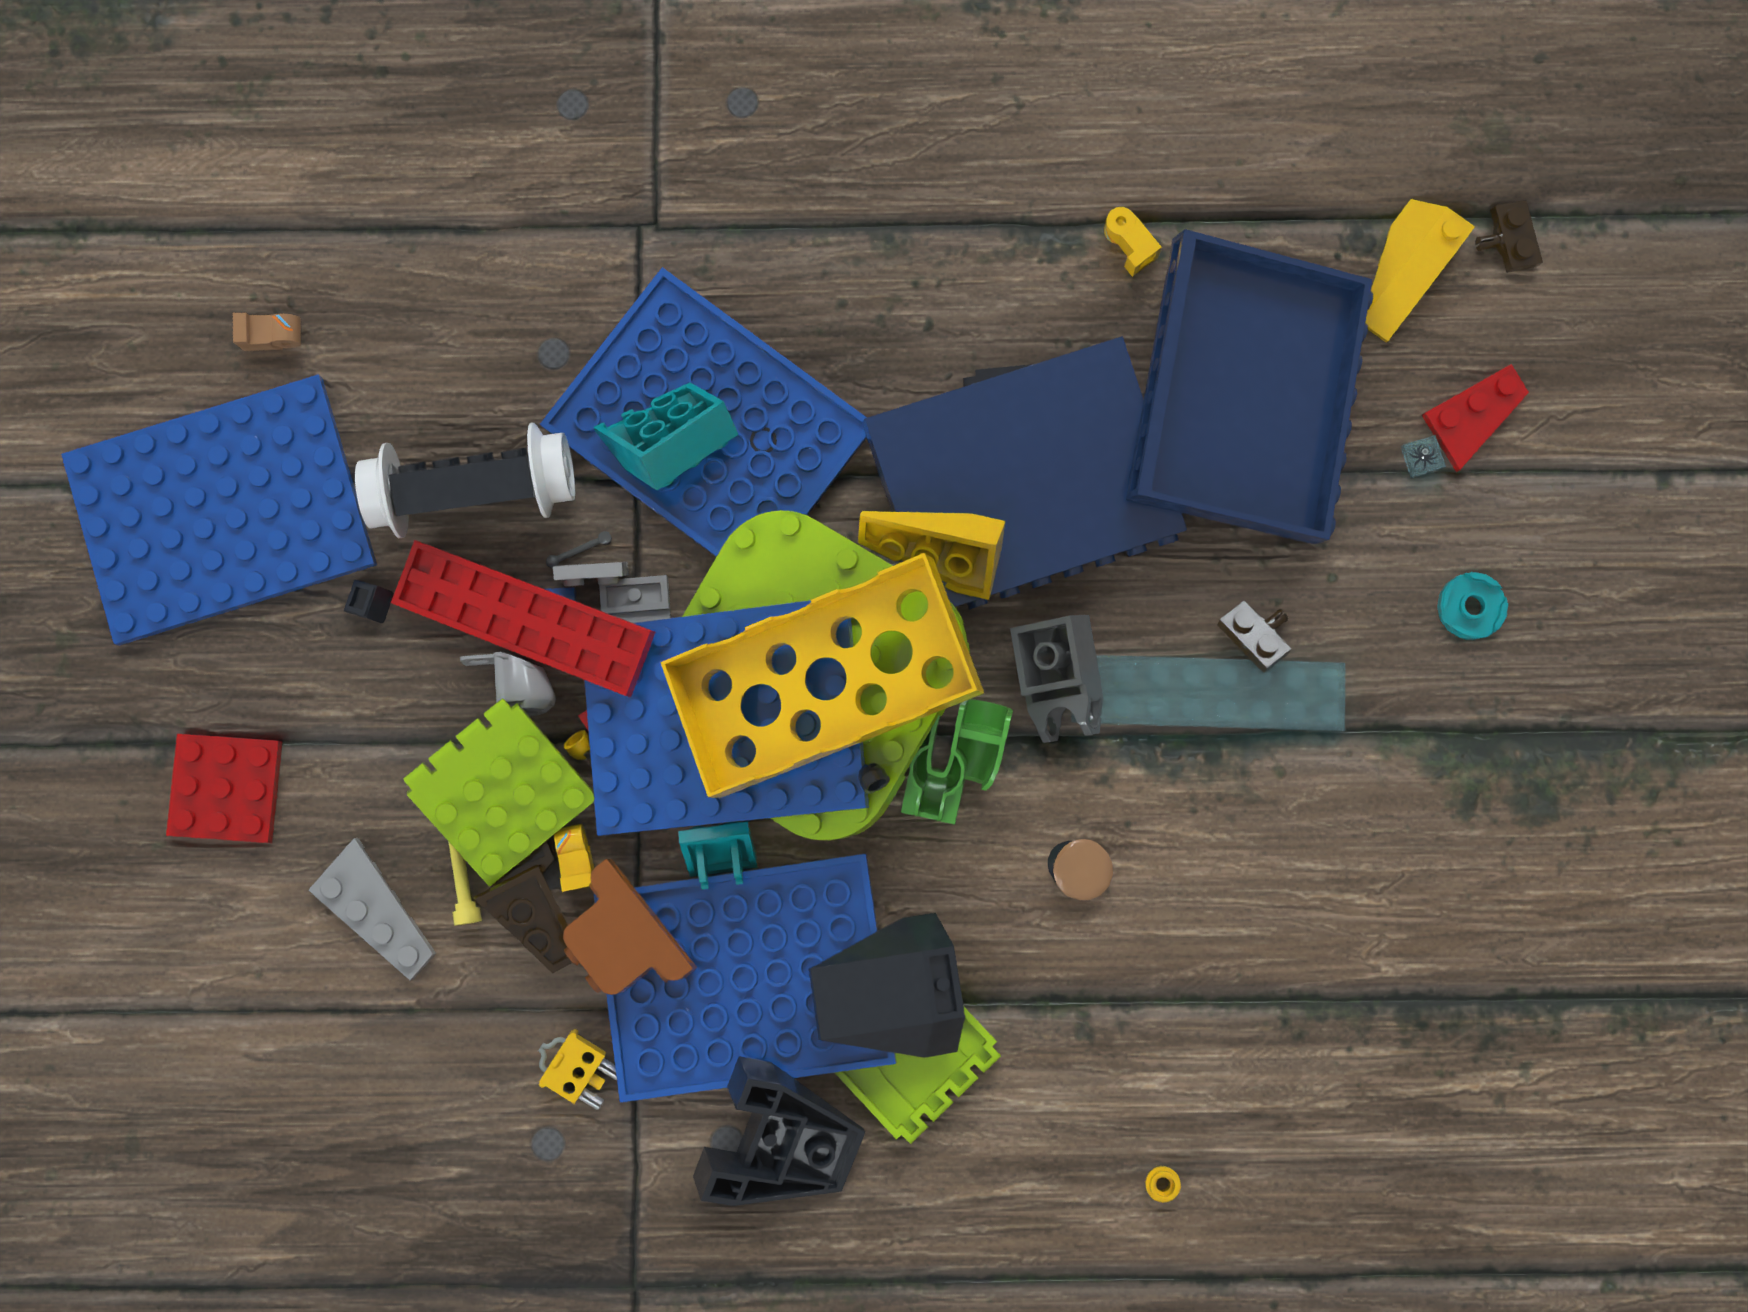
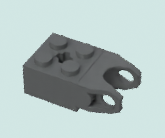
M1070 615L1010 628L1021 695L1026 698L1028 713L1043 743L1058 741L1061 718L1066 709H1069L1074 714L1076 722L1080 725L1085 736L1099 734L1104 698L1089 615ZM1047 723H1048V725H1049V727H1050V733L1048 732V729H1047Z

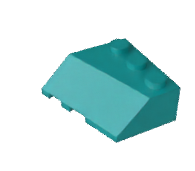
M690 382L653 399L650 408L636 412L631 409L622 413V421L606 427L604 422L593 427L624 469L655 490L670 485L677 476L699 465L702 459L715 450L725 447L728 441L738 435L724 401Z

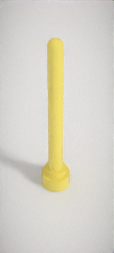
M449 843L458 904H455L456 911L452 912L454 926L482 921L480 907H476V901L471 899L466 861Z

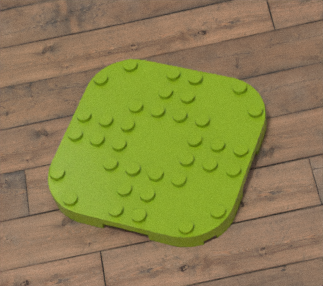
M783 510L766 512L747 520L729 536L682 617L809 601L836 589H846L862 584L874 578L878 574L877 572L893 565L807 515ZM922 592L908 594L901 604L902 615L907 621L921 619L928 609L927 598ZM950 602L969 651L964 622L957 609ZM851 618L853 646H855L861 638L862 629L859 622ZM898 631L882 633L875 639L871 648V657L874 665L880 671L887 674L901 672L909 665L912 659L913 649L911 642L903 633ZM946 658L933 660L926 670V678L930 686L934 689L947 686L953 678V666ZM878 684L867 687L861 695V707L868 715L880 713L887 702L884 689ZM946 709L863 741L865 764L877 763L881 765L890 778L889 783L885 787L868 794L869 808L770 819L799 836L813 840L843 839L865 831L877 822L889 807L906 778L904 775L936 719L938 716H942Z

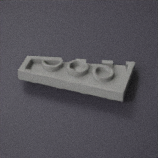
M354 838L310 887L309 891L409 980H414L434 957L436 952L413 918L409 917L394 890H391L382 877V872L375 862H372L365 852V847L358 838Z

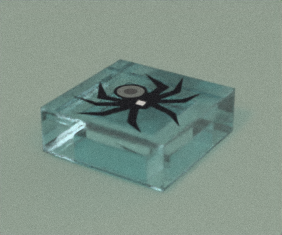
M1436 435L1401 446L1411 478L1446 467Z

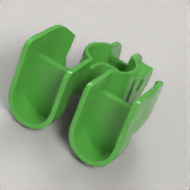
M969 699L961 702L955 725L951 754L946 769L931 767L936 734L942 717L938 716L909 765L910 772L901 813L955 825L965 780L982 784L981 790L984 791L993 784L1003 757L1013 710L1000 704L982 700Z

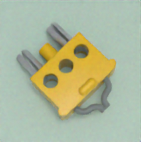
M577 1029L571 1030L566 1039L557 1037L549 1044L543 1043L538 1050L541 1053L539 1067L544 1072L539 1081V1086L541 1088L548 1087L573 1104H575L577 1099H580L594 1109L599 1110L601 1105H603L604 1099L585 1087L588 1083L597 1090L601 1089L605 1079L594 1073L596 1069L617 1080L615 1065L604 1059L606 1052L578 1035ZM559 1042L563 1043L548 1068H546L544 1063L547 1054L544 1049H551ZM584 1053H592L594 1059L587 1060L584 1057ZM581 1067L585 1073L578 1075L575 1072V1068ZM565 1083H573L575 1089H567Z

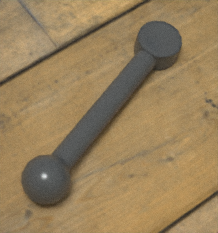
M602 531L599 533L598 538L558 556L549 555L546 558V565L553 568V566H558L559 562L599 544L608 545L611 543L612 537L609 532Z

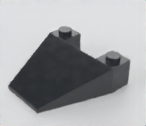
M739 1056L727 1088L736 1110L752 1113L737 1152L709 1147L703 1148L693 1175L700 1200L738 1206L842 1192L865 1135L864 1128L772 1062Z

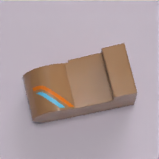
M233 313V343L243 351L283 350V348L301 346V318L292 314L248 315L247 313Z

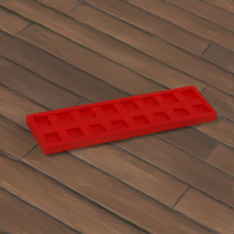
M414 540L391 601L394 605L628 697H631L656 633L650 629Z

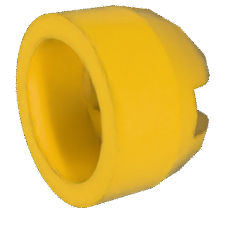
M585 730L576 732L564 744V749L574 759L585 760L584 754L587 751L590 753L589 735Z

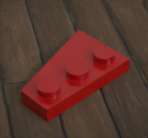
M1510 364L1425 412L1422 417L1454 470L1458 472L1529 392L1513 365Z

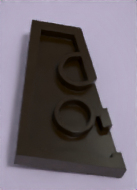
M537 864L474 896V899L496 918L506 930L516 937L552 973L573 963L564 952L567 946L563 940V933L568 924Z

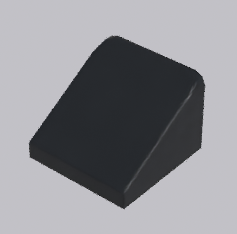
M354 580L344 612L378 623H384L394 593L373 584Z

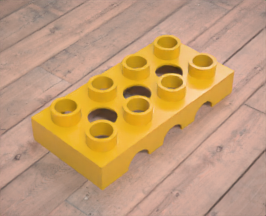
M926 553L920 554L877 572L878 574L874 578L862 584L846 589H836L812 599L807 606L797 611L781 616L768 617L745 627L743 632L734 637L716 643L703 644L660 662L708 797H725L984 694L932 557ZM912 592H922L928 601L927 612L917 621H907L901 612L903 599ZM854 618L861 626V638L855 646L843 648L836 639L837 628L844 620ZM887 631L903 633L910 640L913 649L909 665L901 672L895 674H887L880 671L874 665L871 657V648L875 639ZM790 645L796 653V664L789 673L779 675L772 666V656L779 647ZM821 658L837 660L846 672L847 680L844 690L839 696L831 700L815 698L806 686V673L809 667ZM946 658L953 666V678L947 686L934 689L926 678L927 667L935 659ZM725 671L731 678L732 689L725 699L716 701L710 695L709 682L714 674ZM758 684H766L773 687L781 699L779 716L773 723L763 727L750 724L743 716L741 710L744 694L749 688ZM878 684L884 689L887 702L880 713L868 715L861 707V695L867 687ZM813 711L820 719L821 729L816 738L806 742L798 736L796 722L802 713ZM746 736L753 741L756 755L751 764L746 767H740L732 757V748L738 739Z

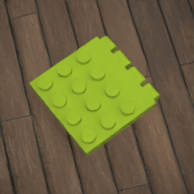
M503 698L484 713L486 719L491 723L488 727L477 718L456 735L458 741L463 745L462 748L459 749L450 740L428 758L436 769L431 771L422 763L403 778L410 787V790L407 791V796L489 887L594 802L593 790L517 703L511 707Z
M965 1007V1020L957 1052L927 1058L895 1053L896 1064L834 1072L896 1140L902 1135L912 1144L929 1127L920 1117L923 1113L934 1122L954 1103L945 1093L949 1088L957 1097H960L979 1079L970 1069L974 1064L985 1073L1001 1057L993 1048V1045L997 1042L995 1038Z

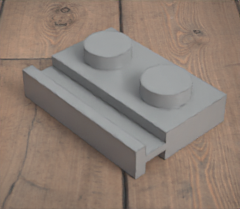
M628 562L553 566L554 580H563L564 586L584 585V578H597L598 584L618 583V576L629 575Z
M667 575L618 579V583L599 584L601 611L631 623L670 619Z

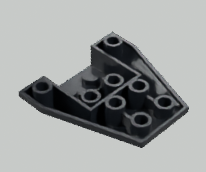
M936 913L900 918L808 969L819 1040L921 1058L958 1051L965 1013L955 948Z

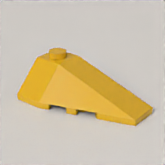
M1410 199L1390 226L1387 234V241L1380 256L1376 276L1371 286L1373 300L1370 308L1367 310L1365 321L1368 325V330L1387 343L1475 226L1448 207Z
M862 511L859 520L858 543L893 561H906L926 553L934 559L941 580L946 582V588L956 593L989 600L1001 554L1005 521L969 513Z

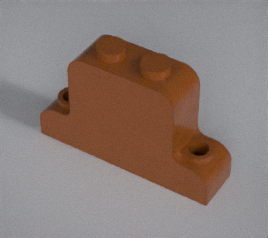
M606 858L593 869L589 886L599 899L565 928L563 940L567 946L564 949L565 954L576 966L581 964L588 973L585 979L595 992L603 991L609 995L623 993L652 969L667 983L669 980L684 979L698 968L612 859Z

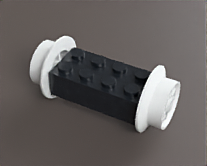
M529 423L527 434L528 453L527 447L503 451L500 458H494L493 452L474 454L473 456H467V462L460 463L459 457H451L432 461L433 467H427L426 461L400 465L393 446L390 443H383L380 447L378 458L359 460L356 464L355 486L362 518L368 528L389 526L397 538H404L408 530L409 514L533 498L535 496L542 516L549 518L554 503L575 499L574 470L566 435L564 433L543 435L535 423Z

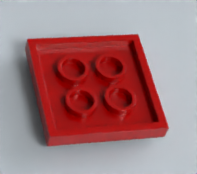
M177 734L166 836L272 843L283 741Z

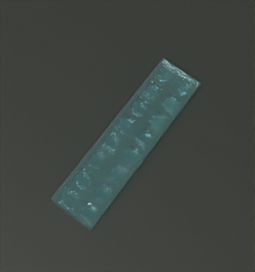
M1096 655L1104 698L1101 724L1345 731V663L1280 661L1263 673L1251 660ZM1071 712V723H1077L1074 714Z

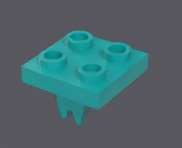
M728 822L712 827L695 826L689 830L678 831L679 844L689 876H699L702 890L709 889V874L733 871L736 885L743 884L742 870L758 868L757 856L748 822Z

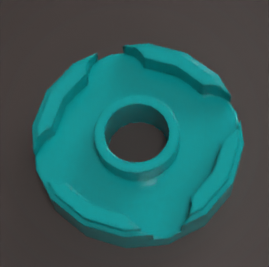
M1470 572L1458 575L1445 584L1439 594L1437 609L1441 622L1449 632L1462 639L1476 640L1488 637L1500 629L1507 617V597H1504V593L1501 590L1502 587L1496 580L1486 574ZM1468 597H1474L1480 602L1481 610L1479 614L1471 615L1465 609V601Z

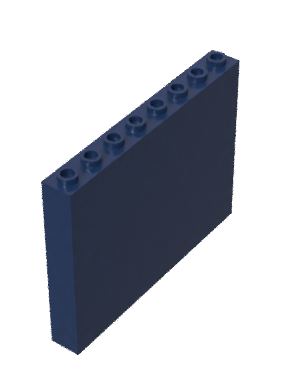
M1184 229L1175 236L1171 244L1126 500L1311 544H1318L1329 540L1336 524L1333 517L1335 504L1338 502L1341 494L1339 479L1346 463L1345 442L1352 428V422L1349 418L1351 407L1357 397L1355 382L1362 366L1361 346L1368 331V325L1365 321L1367 310L1370 308L1373 300V292L1371 291L1372 279Z
M1123 336L865 418L862 423L891 512L969 513L1005 521L1002 549L991 595L999 593L1001 599L1020 593L1018 586L1030 582L1032 588L1051 583L1050 576L1063 572L1065 578L1084 572L1082 565L1095 562L1096 568L1115 562L1114 555L1124 551L1130 557L1148 551L1146 544L1158 541L1159 546L1173 543L1179 540L1177 534L1187 530L1181 512L1126 500L1144 399ZM942 581L948 599L954 607L967 604L970 610L988 604L987 599L956 593L946 588V582Z

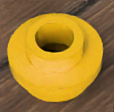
M1158 1166L1148 1173L1145 1187L1152 1199L1165 1203L1177 1197L1180 1192L1181 1182L1173 1169L1166 1166ZM1158 1179H1168L1166 1189L1160 1190L1157 1188L1156 1183Z

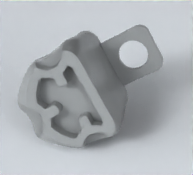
M503 652L460 657L461 663L465 666L494 664L496 703L502 698L511 707L517 703L529 717L544 714L555 705V693L543 667Z

